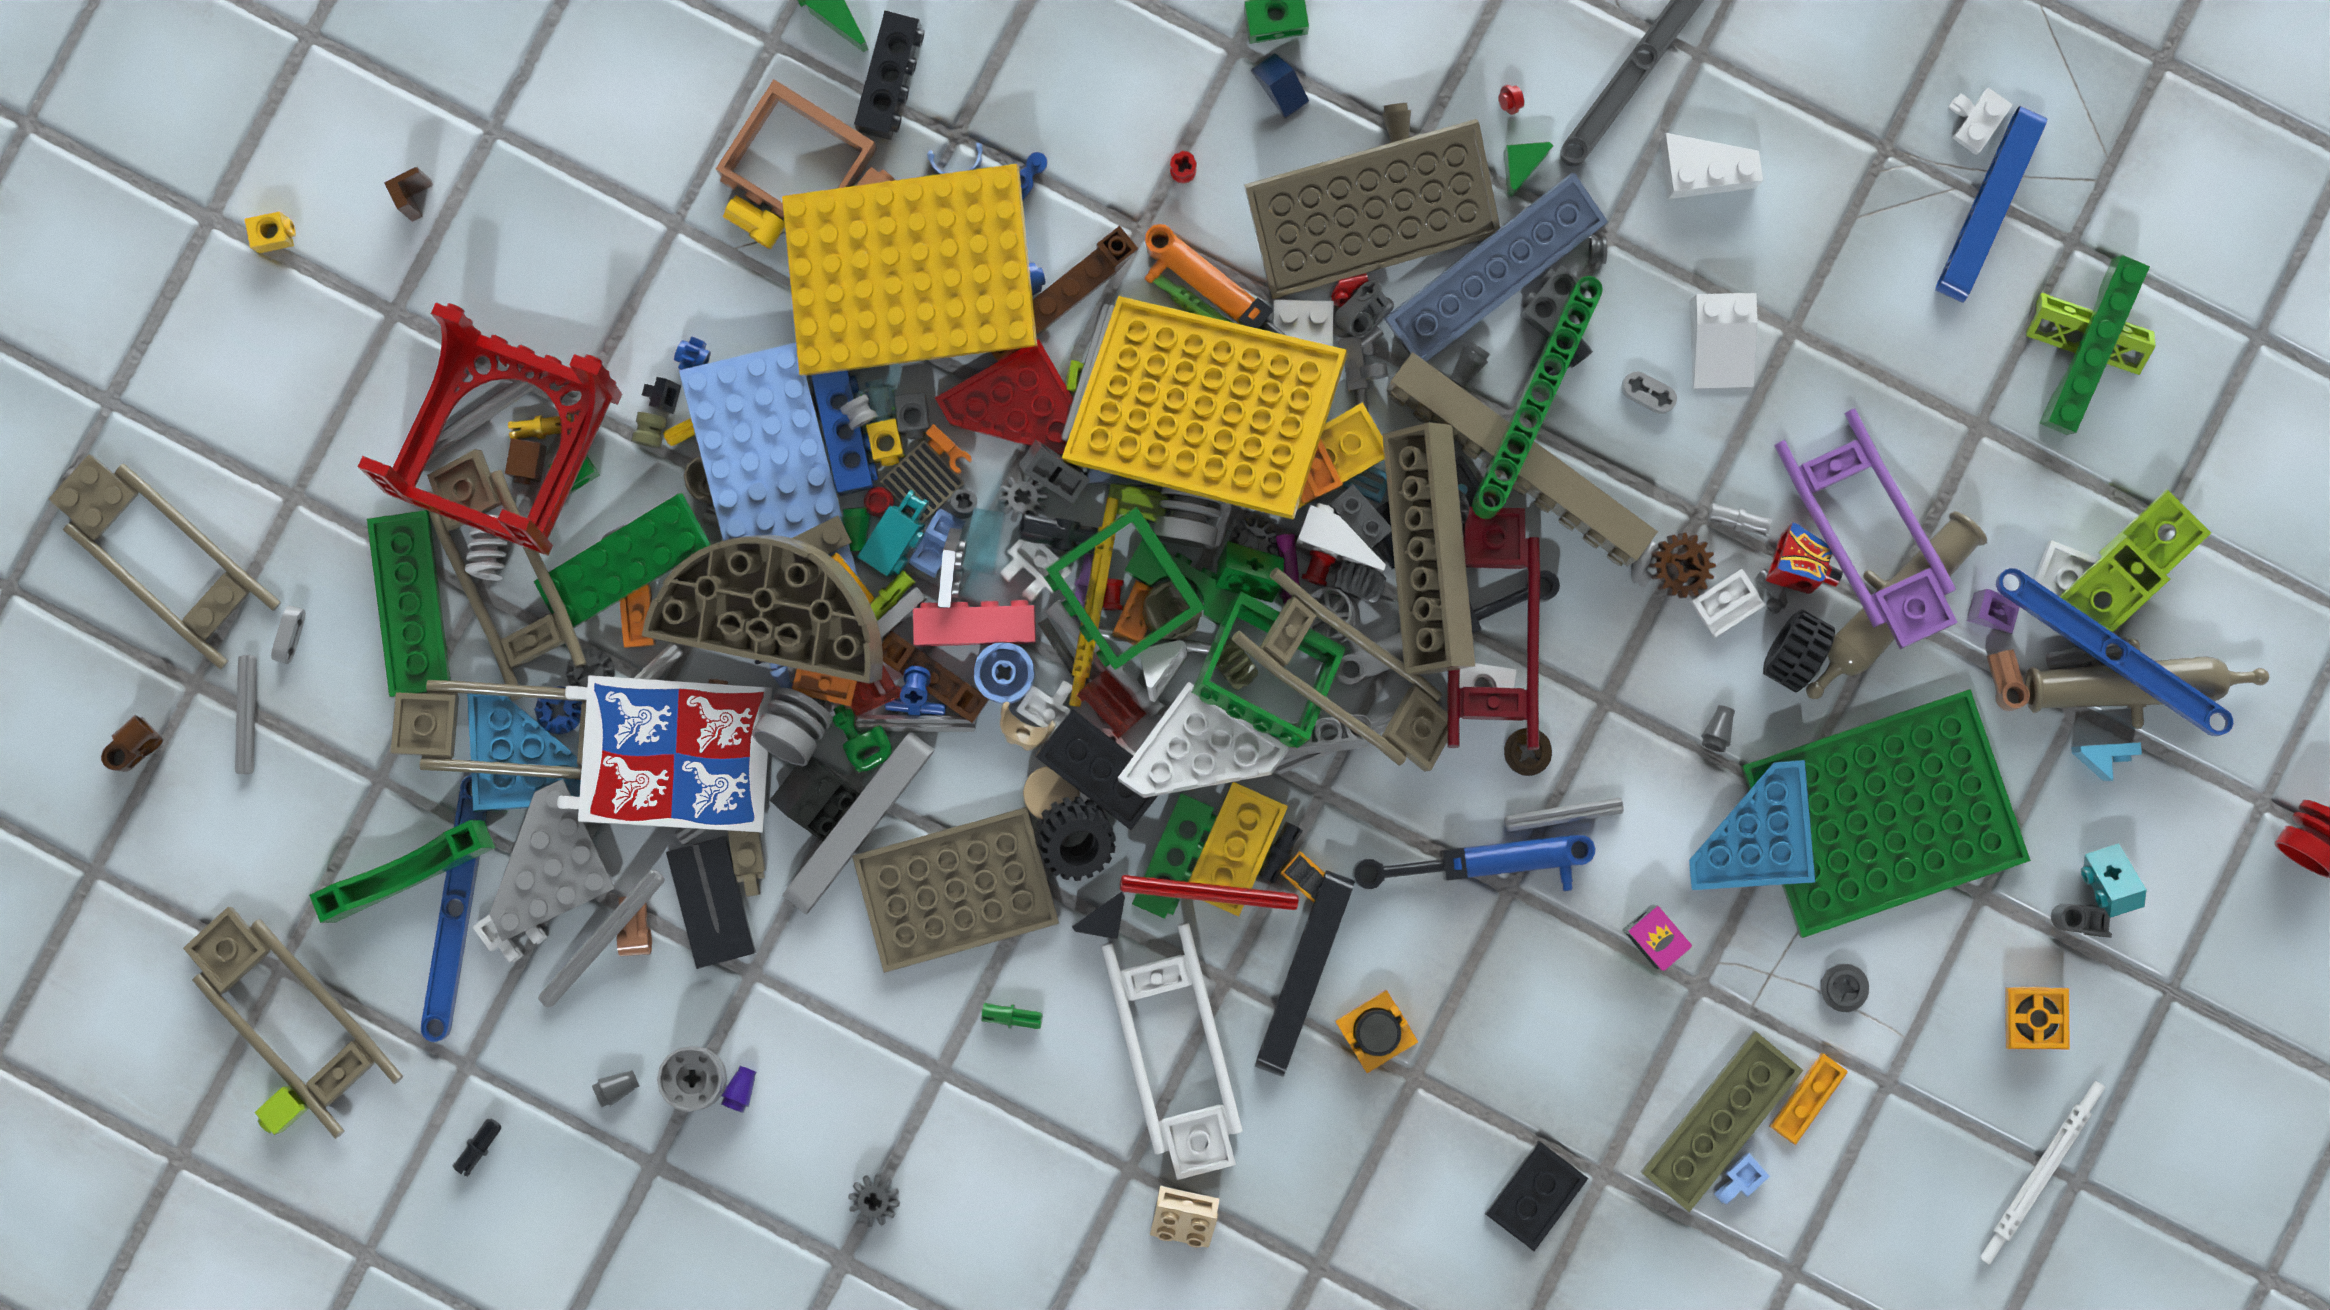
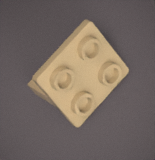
M1160 1186L1150 1235L1163 1241L1174 1240L1187 1243L1195 1248H1208L1218 1218L1219 1198Z

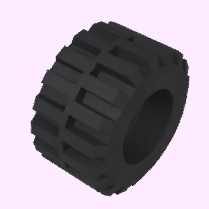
M1804 609L1799 610L1786 622L1770 647L1764 661L1763 674L1795 693L1808 685L1825 661L1834 642L1835 627Z
M1076 796L1074 801H1070L1069 797L1062 798L1063 803L1057 804L1055 801L1051 804V810L1045 809L1041 813L1043 819L1037 820L1036 827L1038 830L1034 831L1035 843L1047 869L1050 868L1052 874L1055 876L1060 874L1062 879L1065 880L1073 877L1075 881H1080L1082 876H1087L1089 879L1093 877V872L1097 870L1100 873L1104 870L1103 864H1109L1112 860L1110 853H1115L1116 846L1114 842L1116 837L1106 814H1104L1100 806H1095L1092 800L1087 799L1084 802L1082 797ZM1080 830L1089 832L1086 839L1076 846L1065 847L1061 845L1064 838L1072 832Z

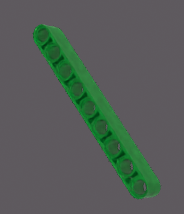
M1593 276L1582 277L1568 295L1473 499V511L1480 518L1490 519L1494 517L1506 503L1602 295V284ZM1580 289L1587 290L1591 294V298L1584 297ZM1568 315H1575L1579 319L1580 324L1572 323ZM1556 340L1565 342L1568 350L1559 348ZM1544 366L1552 367L1556 375L1551 376L1547 374ZM1532 392H1539L1543 396L1544 402L1536 401L1532 396ZM1520 418H1527L1531 422L1532 428L1524 427L1520 423ZM1507 444L1516 445L1520 454L1511 453ZM1495 470L1505 472L1508 480L1502 481L1498 479ZM1483 496L1491 497L1495 502V507L1486 506L1483 502Z

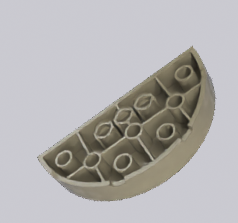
M752 535L714 543L692 554L680 563L662 583L664 585L650 604L642 631L643 637L865 683H872L882 679L883 650L880 631L872 607L861 587L828 554L812 545L789 537Z

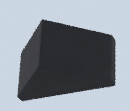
M1121 891L1073 925L1074 931L1118 939L1125 901L1124 893Z

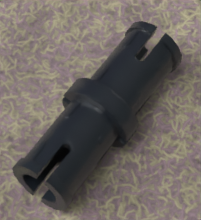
M1287 821L1285 822L1278 839L1269 848L1270 853L1258 873L1259 876L1275 884L1286 861H1290L1292 857L1290 853L1302 833V829Z

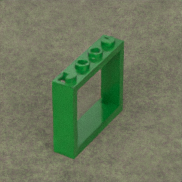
M1134 507L1045 568L1048 572V575L1044 577L1053 592L1058 589L1065 597V600L1061 602L1070 617L1078 616L1083 624L1078 628L1088 643L1094 640L1100 648L1095 653L1105 668L1111 665L1116 670L1205 609L1137 507ZM1129 523H1132L1188 608L1116 656L1059 571Z
M1241 591L1230 601L1191 693L1199 696V699L1206 704L1216 705L1226 710L1230 717L1243 719L1252 724L1253 728L1257 731L1269 733L1279 738L1282 744L1288 747L1299 748L1310 739L1321 711L1320 707L1307 700L1298 725L1295 727L1209 681L1236 617L1268 633L1280 614L1279 611ZM1309 628L1297 649L1323 662L1313 688L1326 697L1346 647Z

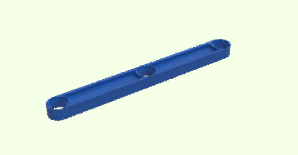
M2009 568L1998 575L1996 588L2001 595L2208 735L2221 736L2232 729L2234 724L2233 717L2228 710L2021 570ZM2008 574L2014 575L2019 581L2018 589L2014 591L2006 589L2003 585L2004 577ZM2109 644H2116L2120 647L2122 651L2120 659L2111 660L2107 657L2106 648ZM2213 714H2219L2225 720V726L2221 731L2213 729L2210 725V717Z
M471 775L467 776L460 786L454 827L469 820L486 822L487 811H473V796L468 791V785L472 781ZM480 856L446 871L421 1021V1033L426 1040L431 1042H438L447 1038L452 1028ZM453 899L460 900L464 905L462 914L456 917L451 915L448 910V905ZM433 1019L440 1020L444 1025L443 1033L437 1037L431 1035L428 1030V1025Z

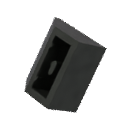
M811 757L807 765H797L770 798V801L788 818L824 841L859 797L860 793L824 764Z

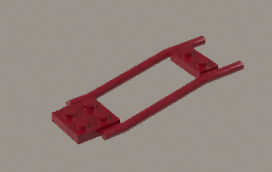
M1469 507V515L1464 523L1463 537L1466 568H1528L1526 690L1524 688L1497 687L1460 688V669L1448 671L1447 747H1460V718L1472 720H1527V749L1538 750L1540 538H1525V508H1501L1494 517L1483 519L1475 514L1473 507Z

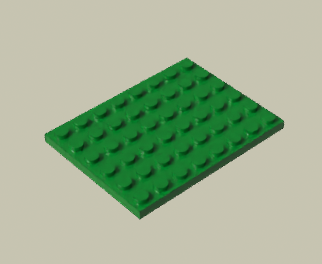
M1971 689L1741 766L1748 789L1750 790L1774 762L1805 760L1815 882L1782 884L1800 938L2031 861Z

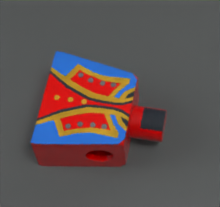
M1792 522L1780 535L1765 581L1806 594H1812L1823 582L1836 587L1842 578L1843 571L1829 565L1833 553L1827 543L1800 525Z

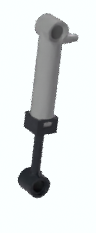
M1547 570L1540 571V579H1545L1550 584L1548 594L1540 593L1541 603L1555 597L1560 588L1558 577ZM1528 581L1525 584V588L1473 610L1469 601L1472 634L1482 629L1479 620L1528 600ZM1401 632L1376 642V644L1404 663ZM1348 639L1347 641L1352 653L1342 657L1335 676L1339 682L1350 686L1391 668ZM1353 662L1357 665L1358 674L1355 678H1348L1343 674L1342 666L1344 663Z

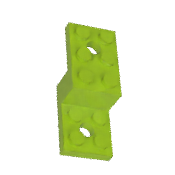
M2166 489L2099 552L2102 557L2059 597L2113 633L2170 580L2167 574L2203 542L2211 532ZM2164 524H2171L2175 529L2173 538L2167 541L2161 540L2158 537V529ZM2100 591H2106L2111 596L2109 605L2104 608L2096 607L2093 602L2094 596Z

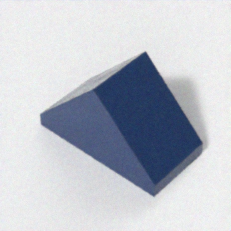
M1276 53L1251 69L1252 74L1285 119L1309 103V99L1294 69Z

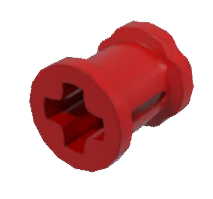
M1181 151L1173 155L1170 161V174L1173 180L1185 184L1194 179L1197 171V162L1194 155L1188 151ZM1186 162L1188 163V169H1185L1183 173L1179 172V166Z
M1311 550L1309 554L1311 560L1307 572L1302 574L1301 579L1326 587L1328 583L1326 577L1330 565L1335 563L1336 558Z
M1107 579L1102 610H1123V606L1120 604V593L1124 580Z

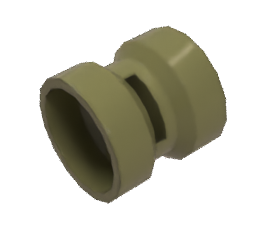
M637 412L636 422L638 426L637 430L632 434L631 442L648 447L661 448L663 439L660 435L661 430L666 426L667 418L655 414Z

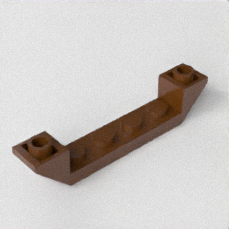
M1120 225L1096 244V250L1033 299L1036 337L1114 276L1138 251V247ZM1021 348L990 353L997 361H1000Z

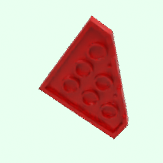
M1037 339V346L1021 348L935 397L951 426L1029 447L1037 440L1059 455L1064 453L1067 442L1062 440L1061 436L1073 397L1069 390H1067L1065 383L1039 339Z

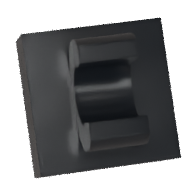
M656 377L654 386L644 384L641 395L649 397V406L665 413L674 414L681 385L666 378Z

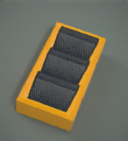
M1299 851L1280 874L1314 903L1315 899H1317L1318 890L1322 886L1325 872Z

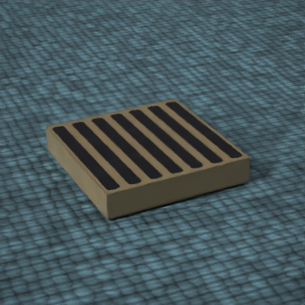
M924 440L880 481L900 503H902L910 490L915 491V496L921 500L927 499L929 505L919 519L923 524L951 498L956 490L961 489L965 485L958 475ZM908 506V508H907V510H908L912 515H913V514L915 513V511H916V510H914L913 508H911L910 506Z

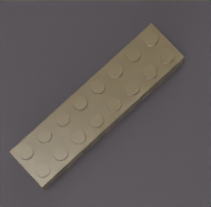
M1428 422L1384 433L1382 435L1405 674H1434L1475 667L1452 425Z

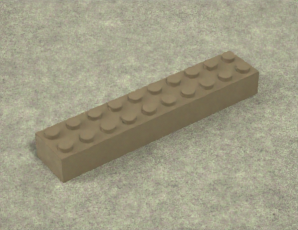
M1412 352L1390 381L1386 389L1390 392L1389 398L1399 406L1403 407L1406 404L1413 409V415L1422 423L1431 422L1452 425L1453 439L1463 446L1461 450L1474 460L1477 457L1487 464L1485 468L1488 469L1509 422ZM1535 441L1533 442L1512 488L1521 495L1527 493L1536 499L1534 504L1542 511L1549 513L1551 510L1560 517L1558 522L1571 531L1574 528L1584 535L1582 539L1593 548L1597 549L1598 546L1608 552L1607 558L1616 565L1622 566L1624 564L1629 566L1636 562L1658 531ZM1507 444L1511 453L1520 454L1516 445ZM1495 470V474L1497 477L1500 478L1501 475H1503L1507 478L1505 472H1503L1502 470Z

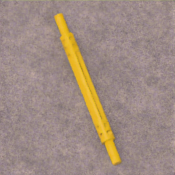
M1107 497L1102 527L1099 526L1098 532L1115 521L1119 499ZM1116 533L1097 545L1093 555L1084 610L1097 629L1101 617ZM1079 631L1071 674L1074 676L1069 705L1081 707L1086 678L1090 676L1096 644L1094 640L1088 643L1081 631Z

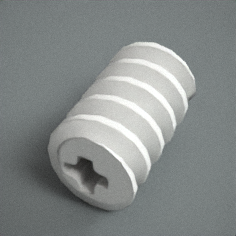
M490 515L495 518L499 517V515ZM476 528L471 529L469 536L474 540L469 541L467 547L472 552L466 555V559L471 563L465 566V571L472 576L484 580H502L503 577L496 574L495 570L504 569L505 565L496 562V559L506 557V553L499 551L498 547L506 546L507 541Z

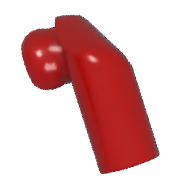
M1367 273L1339 280L1331 294V300L1334 301V305L1339 308L1342 307L1351 298L1354 290H1358L1360 286L1368 282Z

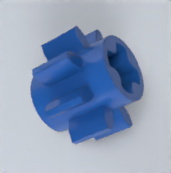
M691 336L689 342L681 340L674 355V361L680 363L678 369L683 370L708 364L711 351L705 349L707 343Z

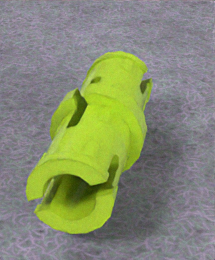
M904 570L885 589L881 588L878 591L879 595L870 604L877 621L894 607L898 600L916 583Z

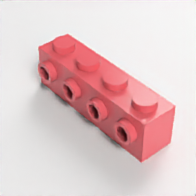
M1028 600L1010 601L1011 606H998V601H981L980 607H968V602H952L950 608H938V603H920V608H913L914 645L916 647L992 645L1002 642L1036 644L1035 606L1029 605Z

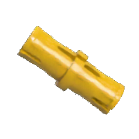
M568 414L567 419L571 422L570 415ZM539 415L531 420L509 421L508 429H521L520 431L509 432L510 439L529 437L545 439L546 435L561 434V425L559 426L561 424L560 417L543 418L542 415Z

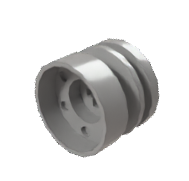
M1162 487L1161 495L1172 498L1173 501H1159V507L1171 511L1170 516L1156 517L1154 533L1158 539L1190 547L1215 548L1218 528L1206 523V518L1221 517L1220 511L1209 508V506H1222L1223 502Z
M779 688L774 695V700L768 704V710L771 714L761 716L752 731V736L759 745L774 756L794 765L805 766L817 749L814 739H823L825 729L830 727L833 718L821 704L805 694L790 688Z
M689 1046L679 1048L665 1058L659 1067L657 1082L659 1092L668 1104L675 1109L690 1112L708 1108L719 1100L725 1090L727 1074L725 1065L717 1054L707 1048ZM693 1070H696V1075L702 1078L700 1082H696L695 1087H693L692 1082L687 1081V1076L692 1075Z

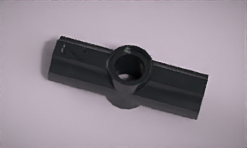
M1023 514L1019 523L1018 539L1050 545L1049 548L1069 552L1096 534L1098 528L1081 525V522L1055 518L1053 520ZM1095 547L1087 553L1094 554Z

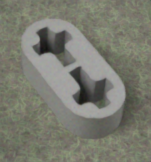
M1632 372L1622 382V392L1628 399L1655 413L1665 414L1676 405L1677 395L1671 387L1642 372ZM1641 380L1640 386L1648 390L1647 393L1642 390L1633 393L1631 391L1632 386L1628 384L1629 381ZM1663 392L1666 393V400L1670 403L1664 404L1662 407L1658 406L1659 400L1651 396V393L1658 396Z
M289 605L284 610L272 648V660L289 664L292 661L305 621L306 613L304 609Z

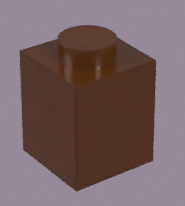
M511 438L505 474L513 477V483L531 486V481L541 482L547 447L538 442Z

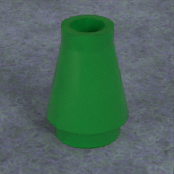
M866 507L842 509L843 516L840 519L852 542L849 544L850 551H861L866 544L870 515L867 514Z

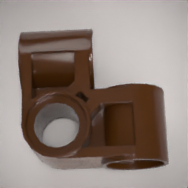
M134 715L112 735L113 741L103 749L101 761L108 769L121 772L130 771L146 756L154 752L163 743V738L143 717ZM122 750L125 754V759L122 764L116 765L114 761L115 754Z

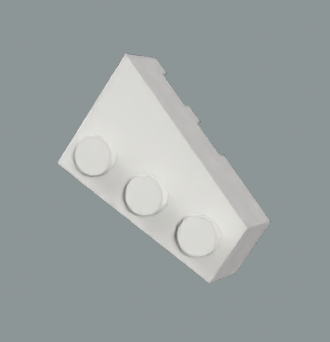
M1665 133L1660 140L1668 199L1753 189L1763 181L1760 154L1757 150Z

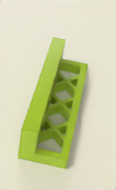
M2041 293L2036 302V314L2026 331V336L2076 353L2081 341L2076 343L2068 341L2065 334L2075 330L2084 334L2093 310ZM2045 319L2054 322L2057 330L2045 333L2037 330L2041 320ZM2125 322L2107 364L2140 375L2156 347L2155 332ZM2135 350L2142 353L2137 364L2124 360L2122 353Z

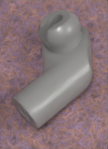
M1653 541L1650 542L1639 559L1633 564L1631 572L1632 581L1634 583L1637 582L1641 587H1645L1651 580L1652 574L1645 569L1654 558L1651 553L1659 550L1658 545Z

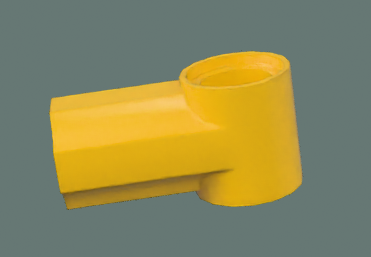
M737 195L729 201L723 214L724 219L749 233L752 239L768 249L773 248L785 229V222L767 210L762 211Z

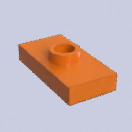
M1135 581L1112 636L1132 645L1144 638L1148 627L1145 624L1142 613L1143 602L1153 587L1140 581Z

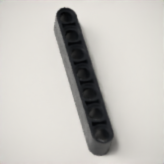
M1326 870L1322 886L1318 890L1317 899L1313 903L1254 1067L1284 1077L1351 896L1355 880Z

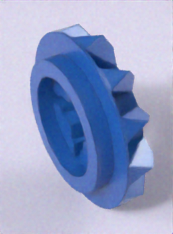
M556 686V688H566L564 686ZM538 698L534 708L537 722L545 731L550 733H568L574 730L580 723L582 701L565 700L563 710L570 716L558 715L553 719L554 710L548 704L559 705L564 700Z

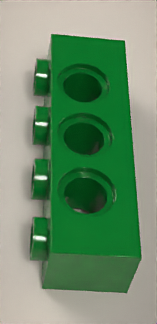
M1181 793L1144 877L1158 878L1160 876H1167L1171 880L1188 882L1192 871L1187 869L1192 858L1198 860L1205 844L1200 842L1204 830L1210 832L1217 816L1212 814L1214 807ZM1189 820L1195 823L1197 832L1192 838L1181 836L1179 826L1182 822ZM1173 848H1179L1184 853V861L1179 866H1173L1167 861V853ZM1136 893L1132 905L1165 919L1167 913L1170 915L1174 914L1180 899Z

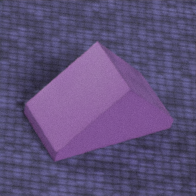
M1984 589L1974 592L1966 621L2012 634L2020 607L1999 593L1990 589Z

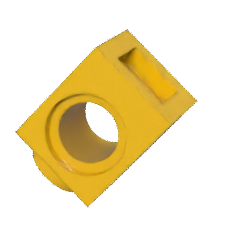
M280 211L244 219L250 248L260 254L294 246L292 238L296 236L292 219H289ZM272 226H277V234L272 238H267L268 229Z
M894 418L866 424L875 463H881L883 467L900 463L899 459L904 458L905 453L901 434L898 431L897 420ZM884 437L894 439V446L889 451H881L879 449V442Z

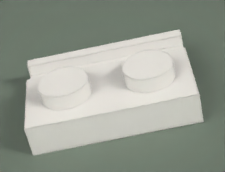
M1743 569L1738 570L1690 601L1705 626L1712 633L1713 638L1766 606Z

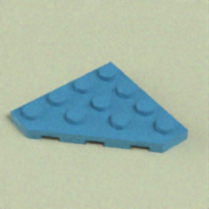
M467 694L471 761L578 767L577 756L549 732L545 731L538 722L524 710L520 709L507 696ZM471 773L473 811L529 808L535 791L563 778ZM564 779L571 796L580 797L581 780Z
M1805 760L1774 762L1689 859L1692 890L1815 882Z

